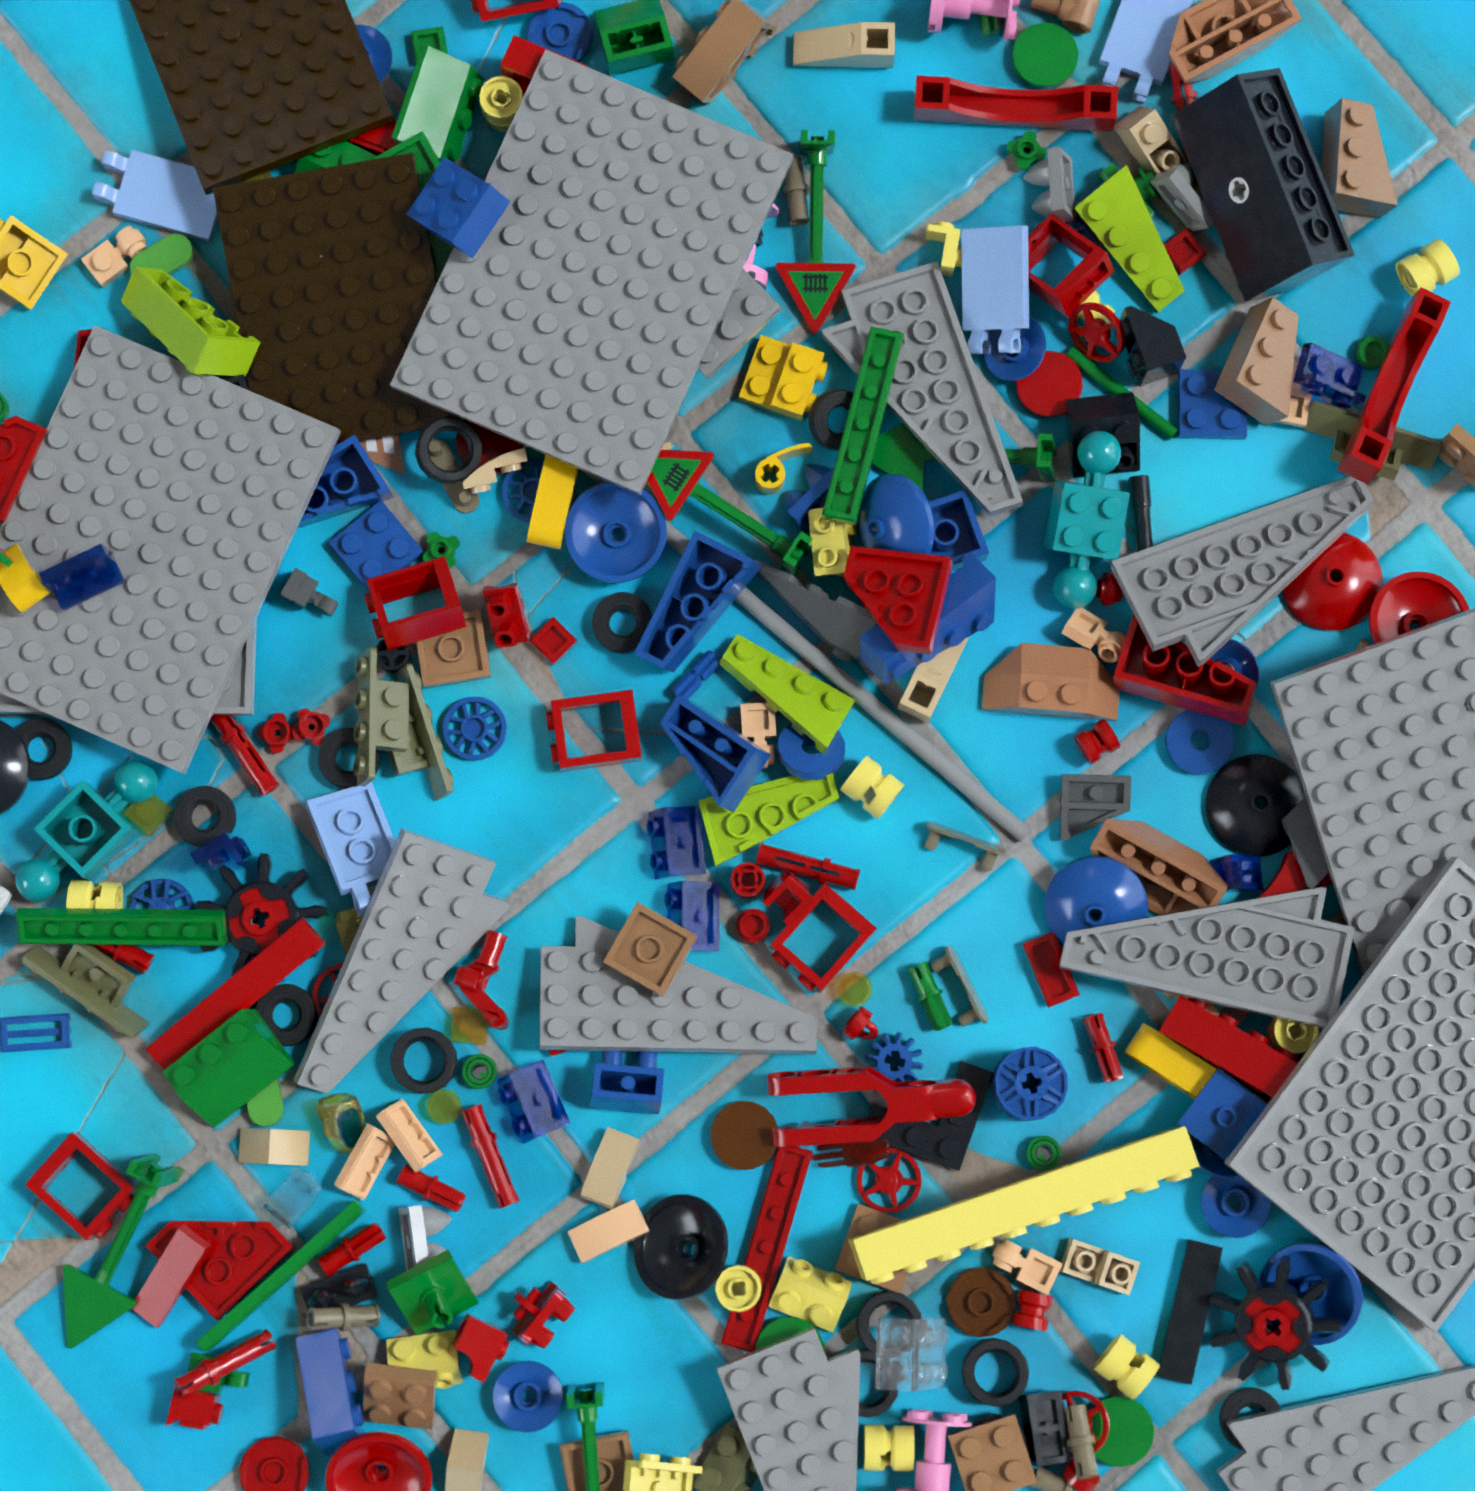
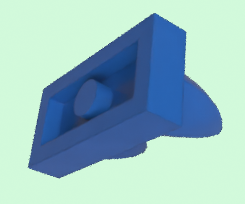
M805 464V477L811 489L807 492L800 490L785 491L784 505L795 527L804 533L810 529L808 511L810 509L823 508L825 505L834 467L830 469L823 465Z

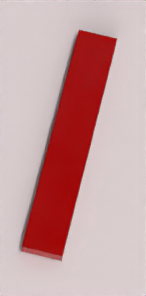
M302 917L149 1044L145 1050L163 1070L167 1069L238 1011L248 1009L323 947L325 941Z
M797 1146L778 1147L744 1262V1266L753 1269L759 1276L762 1285L761 1295L756 1304L750 1309L741 1312L730 1311L721 1344L747 1352H753L756 1349V1343L760 1336L813 1151Z

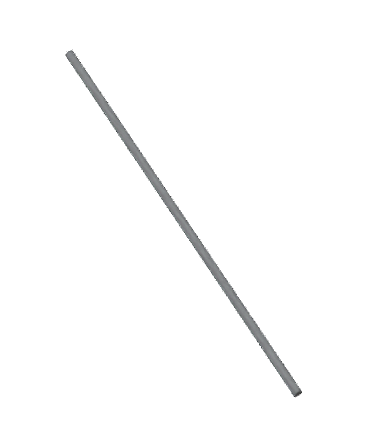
M583 471L597 484L608 482ZM666 520V542L683 555L690 540ZM746 587L735 599L737 603L842 692L855 699V703L1019 842L1031 830Z

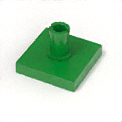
M449 1250L386 1281L390 1294L416 1335L433 1327L444 1328V1321L450 1325L454 1316L479 1304L474 1291Z

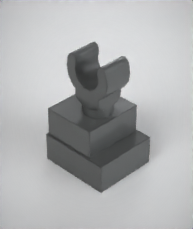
M297 568L294 569L280 593V598L291 604L294 603L305 609L309 602L330 616L333 615L338 606L337 601L315 591L319 585L318 581Z

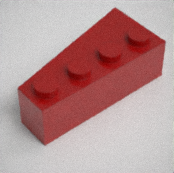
M1134 614L1113 676L1114 687L1120 691L1244 726L1247 724L1256 695L1257 682L1212 659L1198 667L1188 646L1181 642L1152 651Z
M1179 996L1159 1032L1200 1059L1204 1057L1209 1060L1208 1063L1214 1068H1220L1231 1077L1235 1075L1240 1078L1239 1081L1252 1091L1262 1095L1265 1093L1273 1098L1297 1066L1300 1058L1283 1047L1278 1052L1267 1046L1269 1039L1254 1030H1250L1249 1034L1236 1028L1239 1022L1223 1012H1220L1217 1017L1206 1010L1208 1004L1204 1001L1193 998L1186 999L1183 996Z

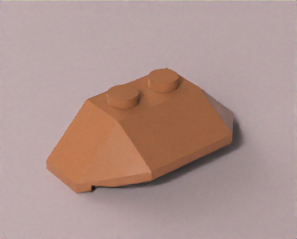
M1204 0L1180 13L1168 55L1184 83L1210 79L1266 49L1301 22L1302 18L1291 0Z
M1021 643L984 675L981 710L1093 720L1105 719L1106 721L1117 722L1120 690L1114 687L1112 676L1088 648Z
M1106 818L1090 846L1094 856L1109 857L1128 866L1139 877L1145 888L1148 909L1160 916L1217 906L1228 889L1226 882L1202 854L1143 821Z

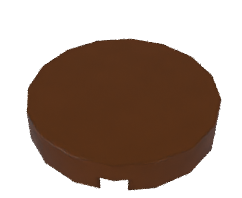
M738 1101L727 1105L716 1115L711 1126V1144L715 1154L724 1164L737 1170H752L764 1165L773 1156L777 1146L772 1144L771 1127L775 1129L778 1126L774 1116L765 1107L751 1101Z
M985 1267L970 1268L959 1274L950 1285L946 1298L947 1311L954 1325L965 1334L976 1337L994 1336L1004 1330L1013 1319L1016 1307L1015 1291L1008 1279L998 1271Z

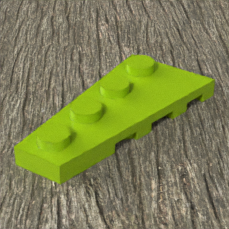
M1125 165L1074 207V210L1154 309L1160 312L1185 290L1130 170Z
M739 634L735 636L719 663L749 691H756L767 701L766 705L775 713L780 711L792 722L791 727L801 736L805 733L816 743L815 748L823 755L855 702V699Z
M833 773L817 781L803 780L792 775L751 786L734 812L719 807L713 799L714 796L698 800L715 867L838 801L839 795Z

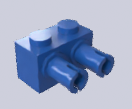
M602 1051L601 1063H595L590 1108L659 1114L662 1103L664 1069H657L658 1052L637 1051L636 1066L622 1065L623 1051Z

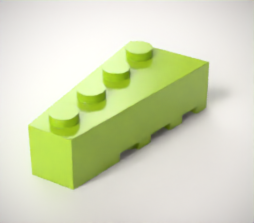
M145 267L134 268L121 302L131 311L132 317L141 321L149 329V333L159 339L167 347V351L185 365V369L189 373L196 376H204V374L238 376L244 374L246 377L261 343L253 336H248V338L241 336L237 333L240 328L231 320H226L225 322L214 316V307L207 302L191 297L192 291L164 270Z

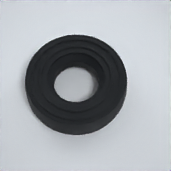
M842 389L830 390L821 394L812 404L808 416L809 429L813 438L823 447L839 451L843 432L834 433L829 428L828 416L836 407H843L849 412L853 392Z
M627 592L611 594L605 597L594 611L592 627L595 637L604 648L611 652L619 654L632 653L636 650L652 618V612L647 603L635 594ZM626 610L635 616L636 627L632 633L620 636L611 630L609 622L615 612Z
M40 718L27 721L16 730L24 740L27 749L30 742L40 736L48 737L54 745V752L49 760L39 763L30 758L31 779H52L66 769L72 757V742L69 734L61 725L52 720Z
M353 727L341 728L329 734L322 742L318 754L319 767L324 777L333 785L343 789L358 786V776L354 775L353 771L340 769L336 762L337 753L342 747L353 745L358 748V742L354 740L355 728ZM376 750L375 775L380 766L379 750Z
M198 786L188 790L178 800L174 810V824L177 832L186 842L196 847L210 848L221 844L231 835L236 824V809L230 797L220 789L212 786ZM211 804L216 808L218 820L211 829L201 830L193 824L192 814L197 806Z
M292 984L276 985L258 1000L255 1008L282 1046H294L303 1042L311 1035L317 1023L318 1013L313 998L307 991ZM282 1002H292L299 1010L298 1022L288 1029L278 1027L273 1020V1011Z
M1253 1387L1238 1389L1231 1393L1221 1406L1219 1413L1220 1429L1226 1440L1240 1450L1244 1449L1228 1428L1226 1422L1238 1418L1239 1412L1246 1406H1256L1262 1412L1280 1409L1276 1399L1264 1390Z

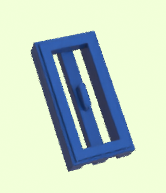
M70 1013L0 1018V1052L72 1048V1041H70ZM61 1021V1028L8 1031L7 1026L12 1024ZM62 1035V1041L8 1045L9 1038Z

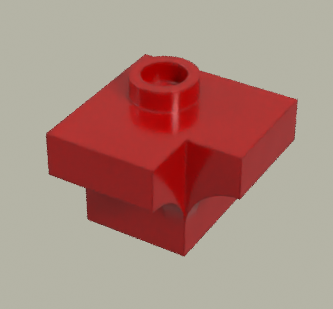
M468 1312L451 1343L455 1349L469 1357L470 1368L468 1373L470 1376L483 1383L495 1360L501 1361L509 1346V1342L506 1341L508 1334L503 1328Z

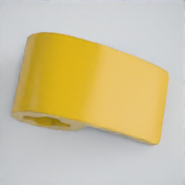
M804 443L791 446L762 460L755 470L757 489L766 495H774L780 492L785 484V468L781 462L788 458L812 454L813 447L811 444ZM769 471L770 474L776 472V482L772 483L770 479L767 482L763 481L764 472Z
M14 544L5 551L13 561L10 567H7L0 561V585L15 607L21 613H24L49 595L51 591L41 576L29 565L19 545Z

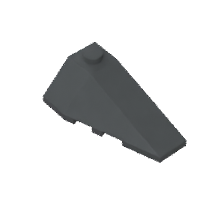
M756 560L763 564L756 575L828 648L833 650L832 655L846 663H850L851 660L859 662L860 636L877 624L865 608L841 596H838L833 601L829 599L830 596L822 588L813 584H805L803 588L797 585L799 580L791 574Z

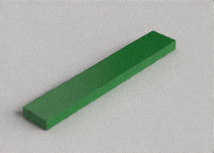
M873 326L870 327L823 508L822 519L856 526L904 340V333Z
M18 908L16 912L19 944L226 946L228 940L225 910Z
M354 1200L204 1334L196 1342L199 1347L207 1352L217 1346L366 1212V1208L359 1200Z

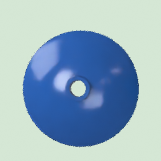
M899 474L882 475L872 480L865 488L856 523L861 546L930 555L934 541V521L930 505L921 489L912 480Z
M610 482L600 483L589 488L577 498L566 519L565 541L572 559L587 575L603 582L623 583L643 576L658 562L666 545L667 525L665 516L658 502L645 489L642 490L641 495H638ZM615 530H622L624 537L620 541H614L612 533Z
M1088 856L1068 863L1055 874L1046 891L1044 912L1049 929L1064 946L1067 932L1147 918L1148 899L1141 880L1128 866L1109 857ZM1098 909L1102 915L1099 918H1093L1089 915V911Z
M1311 1242L1291 1244L1274 1253L1261 1271L1259 1277L1261 1284L1276 1281V1268L1283 1255L1289 1256L1291 1259L1288 1285H1291L1300 1292H1304L1311 1286L1312 1281H1318L1325 1277L1329 1282L1323 1295L1312 1301L1310 1305L1315 1317L1343 1319V1328L1338 1333L1313 1332L1309 1342L1312 1345H1324L1345 1336L1357 1322L1363 1305L1362 1286L1351 1264L1331 1248ZM1277 1318L1274 1321L1269 1320L1273 1326L1275 1324L1280 1325L1281 1323Z

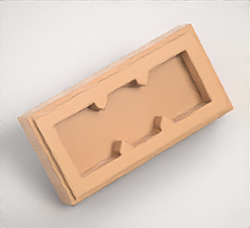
M403 1098L376 1115L380 1124L415 1173L443 1155Z
M367 1123L334 1185L365 1200L395 1145L388 1133Z

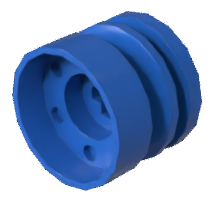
M1038 1047L1020 1048L1004 1056L996 1065L991 1079L992 1096L998 1108L1009 1117L1020 1121L1040 1120L1055 1113L1064 1102L1068 1090L1067 1073L1061 1061L1050 1051ZM1026 1074H1030L1032 1079L1038 1078L1039 1085L1034 1087L1035 1093L1031 1094L1030 1089H1023L1022 1082L1027 1080Z

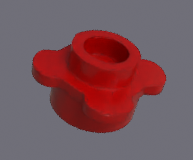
M307 708L301 709L297 713V718L299 719L297 727L292 731L293 738L297 741L307 740L312 742L314 746H321L325 740L324 732L326 727L330 725L329 716L310 712ZM308 725H314V730H309Z
M275 713L272 719L267 721L265 725H261L257 731L259 738L265 739L269 743L270 750L273 753L283 752L284 746L287 743L295 741L292 736V731L295 727H291L287 723L286 716L283 713ZM276 730L281 731L280 736L275 735Z

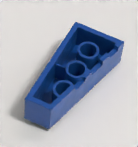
M355 434L334 447L298 528L376 504L380 500L385 501L394 498Z
M694 531L634 654L665 670L675 672L762 568L763 564Z
M972 553L961 560L964 564L953 574L950 573L932 654L898 651L878 624L860 636V659L883 684L904 676L912 668L923 662H929L937 654L950 647L959 645L965 638L978 631L987 629L994 623L996 577Z

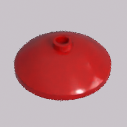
M1344 532L1281 592L1289 610L1304 624L1322 631L1346 630L1359 624L1369 616L1371 604L1376 594L1382 588V571L1373 551L1359 538ZM1330 572H1338L1341 576L1340 582L1332 581Z
M1428 572L1404 573L1391 579L1376 594L1369 612L1370 634L1374 644L1410 632L1409 624L1411 622L1416 623L1421 628L1470 609L1462 593L1445 578Z
M388 1432L364 1433L347 1440L333 1453L326 1470L327 1491H431L432 1471L423 1451L407 1438ZM375 1464H383L385 1466L378 1467Z

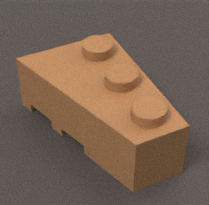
M726 0L717 10L716 15L718 18L711 27L706 26L698 34L695 40L698 44L690 54L686 52L682 55L674 67L677 71L672 77L704 103L710 104L737 74L736 69L747 56L753 57L758 51L755 45L765 32L772 35L778 29L753 6L743 0Z
M1341 98L1325 112L1321 172L1337 210L1381 218L1397 206V201L1373 104Z
M1274 297L1250 307L1214 389L1265 426L1289 417L1299 316Z

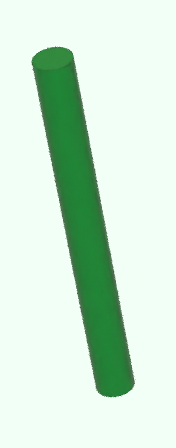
M1072 347L1066 355L1076 363L1080 370L1109 393L1130 392L1095 363L1087 359L1076 348ZM1134 395L1140 417L1171 440L1178 429Z

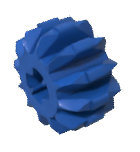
M897 1032L895 1034L894 1044H891L887 1033L882 1034L884 1048L877 1042L872 1041L870 1046L878 1052V1055H865V1060L876 1061V1065L870 1067L893 1081L894 1079H897L898 1082L905 1081L903 1076H906L910 1081L918 1080V1077L910 1069L921 1070L924 1065L920 1062H912V1058L922 1055L921 1049L909 1052L908 1048L915 1042L913 1038H909L903 1046L900 1045L902 1033ZM891 1052L898 1053V1059L903 1060V1067L898 1066L897 1071H891L890 1064L885 1063L886 1055L891 1057Z

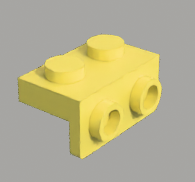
M823 508L810 509L808 516L810 536L813 538L811 546L814 574L817 577L837 575L844 579L843 575L850 547L854 546L853 535L857 534V524L853 526L822 519Z
M788 1257L768 1307L803 1319L812 1325L833 1333L847 1301L852 1282L844 1279L840 1274L826 1272L814 1267L806 1260Z
M456 1330L386 1340L388 1365L437 1371L436 1388L447 1389L463 1382L459 1365V1352L451 1344L456 1335Z
M639 1454V1460H625L623 1491H692L693 1474H702L703 1467L692 1466L691 1458L670 1457V1463L660 1462V1455Z

